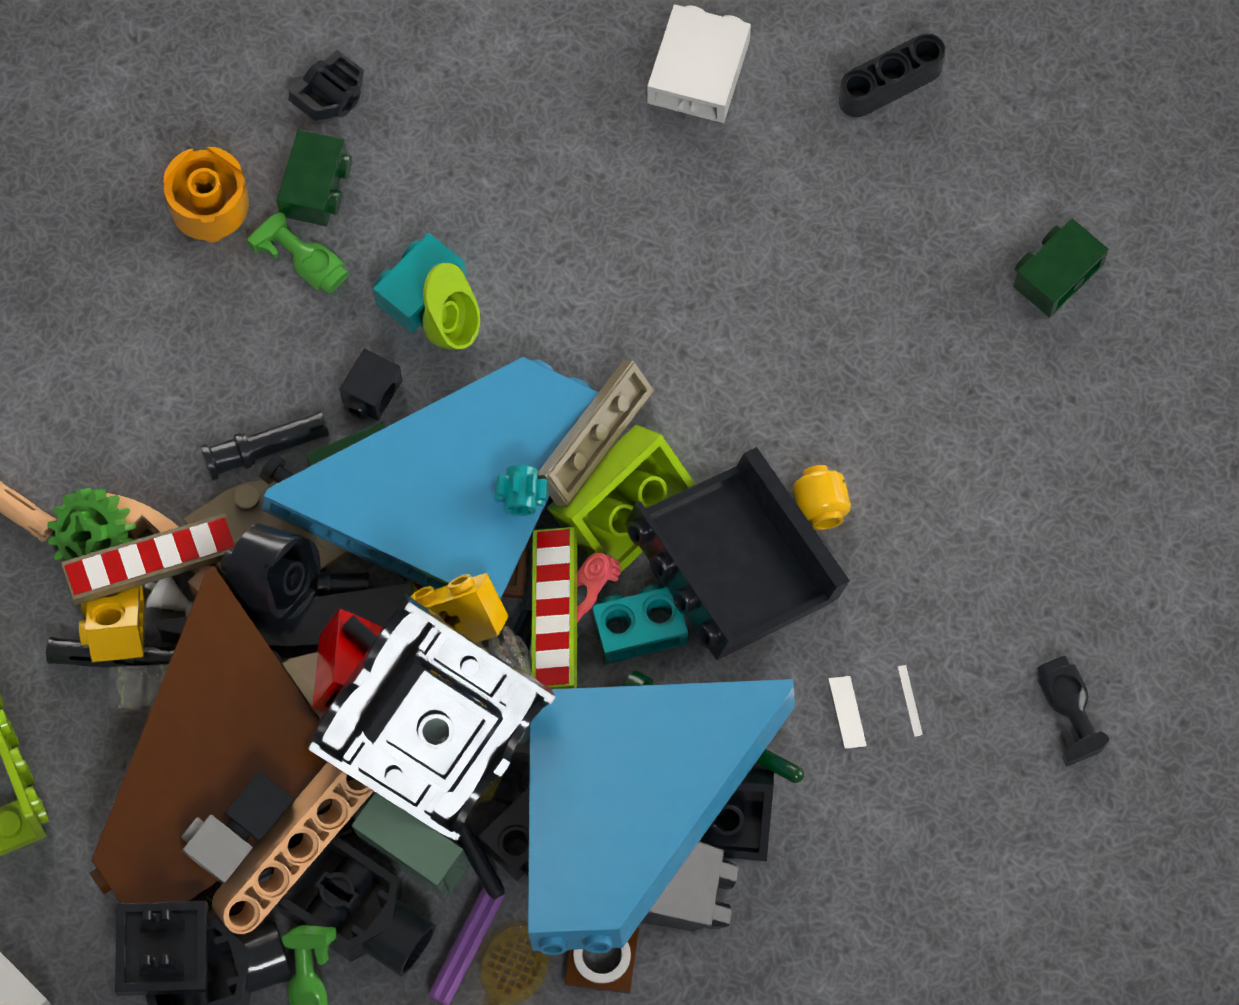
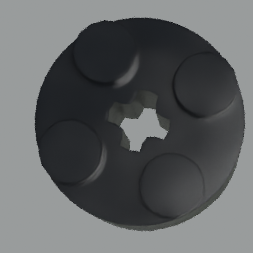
M260 523L251 525L237 541L234 548H230L224 553L221 561V569L226 573V584L242 608L287 620L300 615L312 600L315 589L309 588L313 574L319 576L321 568L320 554L313 541L303 536Z

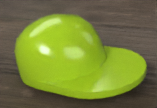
M452 263L437 264L430 270L424 283L423 301L425 311L423 314V330L430 343L441 349H465L472 345L478 336L480 328L478 303L464 273L459 267Z

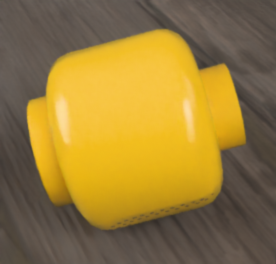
M816 465L803 471L804 476L796 480L792 487L796 504L814 530L831 529L841 525L844 522V517L851 510V502L843 474L834 470H828L826 465Z

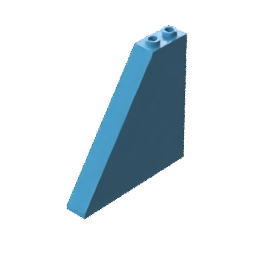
M521 357L268 488L263 497L261 511L423 587L432 586L435 590L447 586L453 579L464 574H470L471 577L488 573L501 600L550 495L547 492L544 506L536 505V512L528 516L511 515L504 511V502L494 501L495 481L498 480V475L506 476V468L512 465H528L539 471L598 392L591 389L587 382L579 378H567L554 372L553 368L543 361L529 360Z
M793 679L551 689L556 698L551 704L545 706L530 723L528 934L533 951H540L547 955H559L567 950L585 949L591 953H606L612 948L624 947L794 710Z

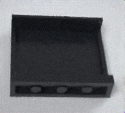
M757 447L743 453L737 466L648 508H645L641 501L635 503L625 522L631 541L635 545L640 546L650 561V567L654 575L658 579L663 580L673 595L675 606L682 614H686L696 629L700 643L703 647L710 650L716 660L829 605L840 597L850 582Z

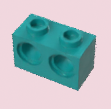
M662 584L651 585L640 590V594L625 598L619 594L610 595L602 598L598 602L599 604L592 606V619L605 665L687 645L688 631L683 614L675 606L673 595L667 587L664 588ZM655 610H663L670 615V619L664 623H655L648 618V615ZM621 620L629 625V629L624 633L616 634L609 631L607 626L612 621Z

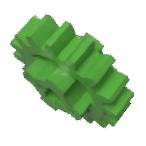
M86 488L76 490L74 494L63 496L64 505L54 506L52 509L58 520L48 522L47 525L50 529L55 530V537L48 539V544L57 545L59 549L53 556L54 559L64 558L66 561L134 541L128 538V532L136 529L135 524L126 523L125 517L130 513V509L124 508L119 510L117 505L120 497L117 495L106 497V489L103 488L96 490Z

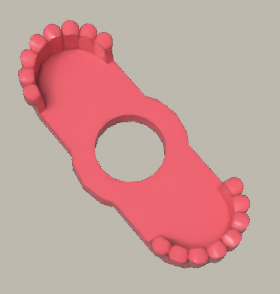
M594 553L585 560L578 570L577 587L585 585L587 587V596L577 606V623L595 604L597 595L607 580L618 581V576L621 574V566L619 561L612 556Z

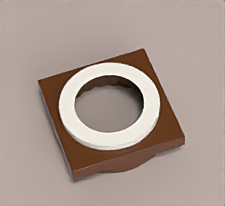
M637 927L624 947L621 948L622 958L618 967L606 974H598L587 968L582 957L583 949L569 950L565 985L590 988L597 991L630 994L639 927Z

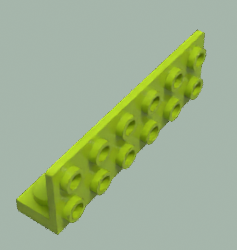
M1 694L0 755L18 800L0 807V856L46 838L47 834L43 824L50 822L41 798L38 797L34 786L28 787L34 784L35 781L26 759H23L19 748L16 747L20 745L11 721H8L5 711L2 709L5 708V704Z

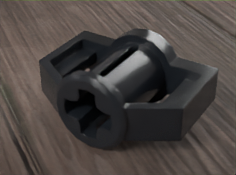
M336 50L326 60H320L309 68L303 79L289 90L288 101L314 121L344 117L356 106L360 99L364 70L340 51ZM336 69L357 85L349 86L332 72ZM314 93L330 106L322 107L307 94Z

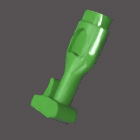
M282 212L272 215L247 239L248 247L255 253L258 251L266 252L274 259L278 258V251L272 243L274 241L279 242L293 255V265L296 272L317 291L323 289L330 295L349 276V272L343 268L345 263L328 248L319 243L302 242L287 229L286 217Z
M300 925L282 936L283 944L287 948L294 949L296 973L288 982V1005H328L325 985L314 971L312 949H314L318 964H325L329 960L328 947L337 938L336 928Z

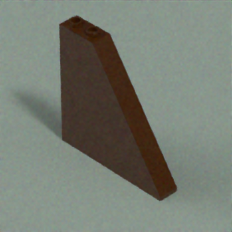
M214 566L205 572L91 862L96 869L89 874L104 895L111 890L120 904L189 901L218 880L182 852L187 842L181 839V836L198 817L205 822L210 815H213L226 826L230 820L224 813L259 771L294 798L289 804L290 806L327 764L326 760L310 751L306 744V739L319 722L318 717ZM347 774L346 781L354 780L353 777ZM327 799L320 803L317 812L332 803V799ZM252 837L247 841L253 848L258 843Z

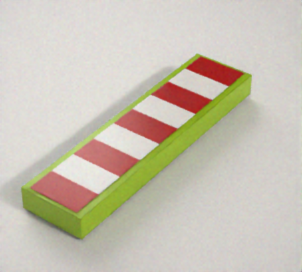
M574 527L533 530L532 677L550 689L577 688V532Z

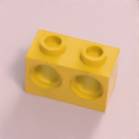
M143 585L81 603L82 615L86 619L79 620L80 642L82 646L89 645L92 662L144 657L145 595Z

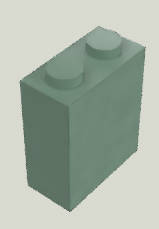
M376 792L372 798L368 797L352 816L355 821L351 826L363 844L443 900L448 898L471 866L461 847Z

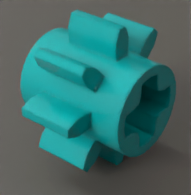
M512 465L506 468V476L498 475V480L495 481L494 501L504 502V511L515 516H528L536 512V505L544 506V500L547 498V479H538V470L528 465Z

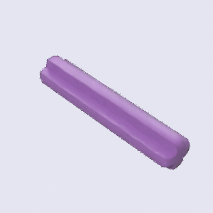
M482 888L429 991L431 999L442 1005H449L505 894L494 900L489 897L485 888Z

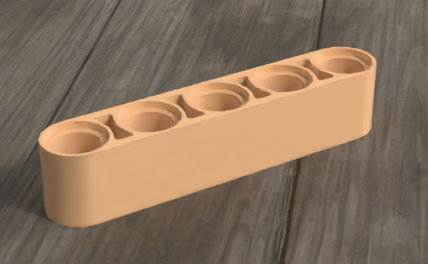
M327 762L239 864L228 880L216 891L212 901L214 913L230 931L236 934H245L254 930L372 794L373 790L356 779L346 781L347 774ZM332 799L330 809L324 814L317 815L320 803L324 800ZM297 833H303L301 843L294 848H288L290 838ZM274 867V873L271 878L264 882H258L259 875L265 868ZM245 901V907L239 914L229 916V910L236 902Z

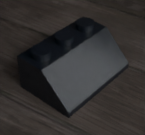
M755 763L699 842L724 850L723 858L767 861L774 773Z

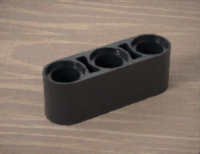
M924 33L849 70L841 80L839 94L841 110L851 117L866 116L934 81L942 72L946 48L944 42L934 34ZM928 56L931 57L933 61L926 62L920 60L918 57ZM894 73L900 78L889 79L884 74ZM861 91L865 96L855 97L850 92Z

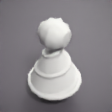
M172 576L158 580L157 583L145 584V587L151 590L146 601V608L155 607L175 610L176 612L183 611L186 617H188L194 602L188 601L182 590L172 579Z

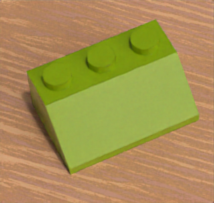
M635 424L610 448L568 506H557L553 501L547 508L561 528H575L577 532V545L589 556L594 553L610 555L619 561L620 571L622 572L643 552L640 546L635 545L631 541L625 526V522L635 503L641 501L643 506L648 508L696 484L662 434Z

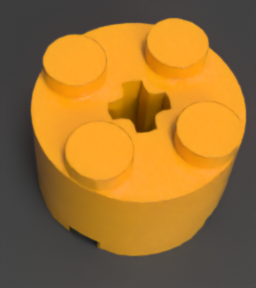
M206 147L207 150L193 151L192 148L177 155L168 165L164 173V196L170 216L181 232L197 240L217 242L235 232L247 217L250 199L245 177L239 162L227 151L217 147Z

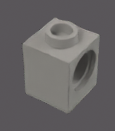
M210 815L205 822L197 817L181 836V839L187 842L182 852L222 884L228 880L253 848L213 815Z

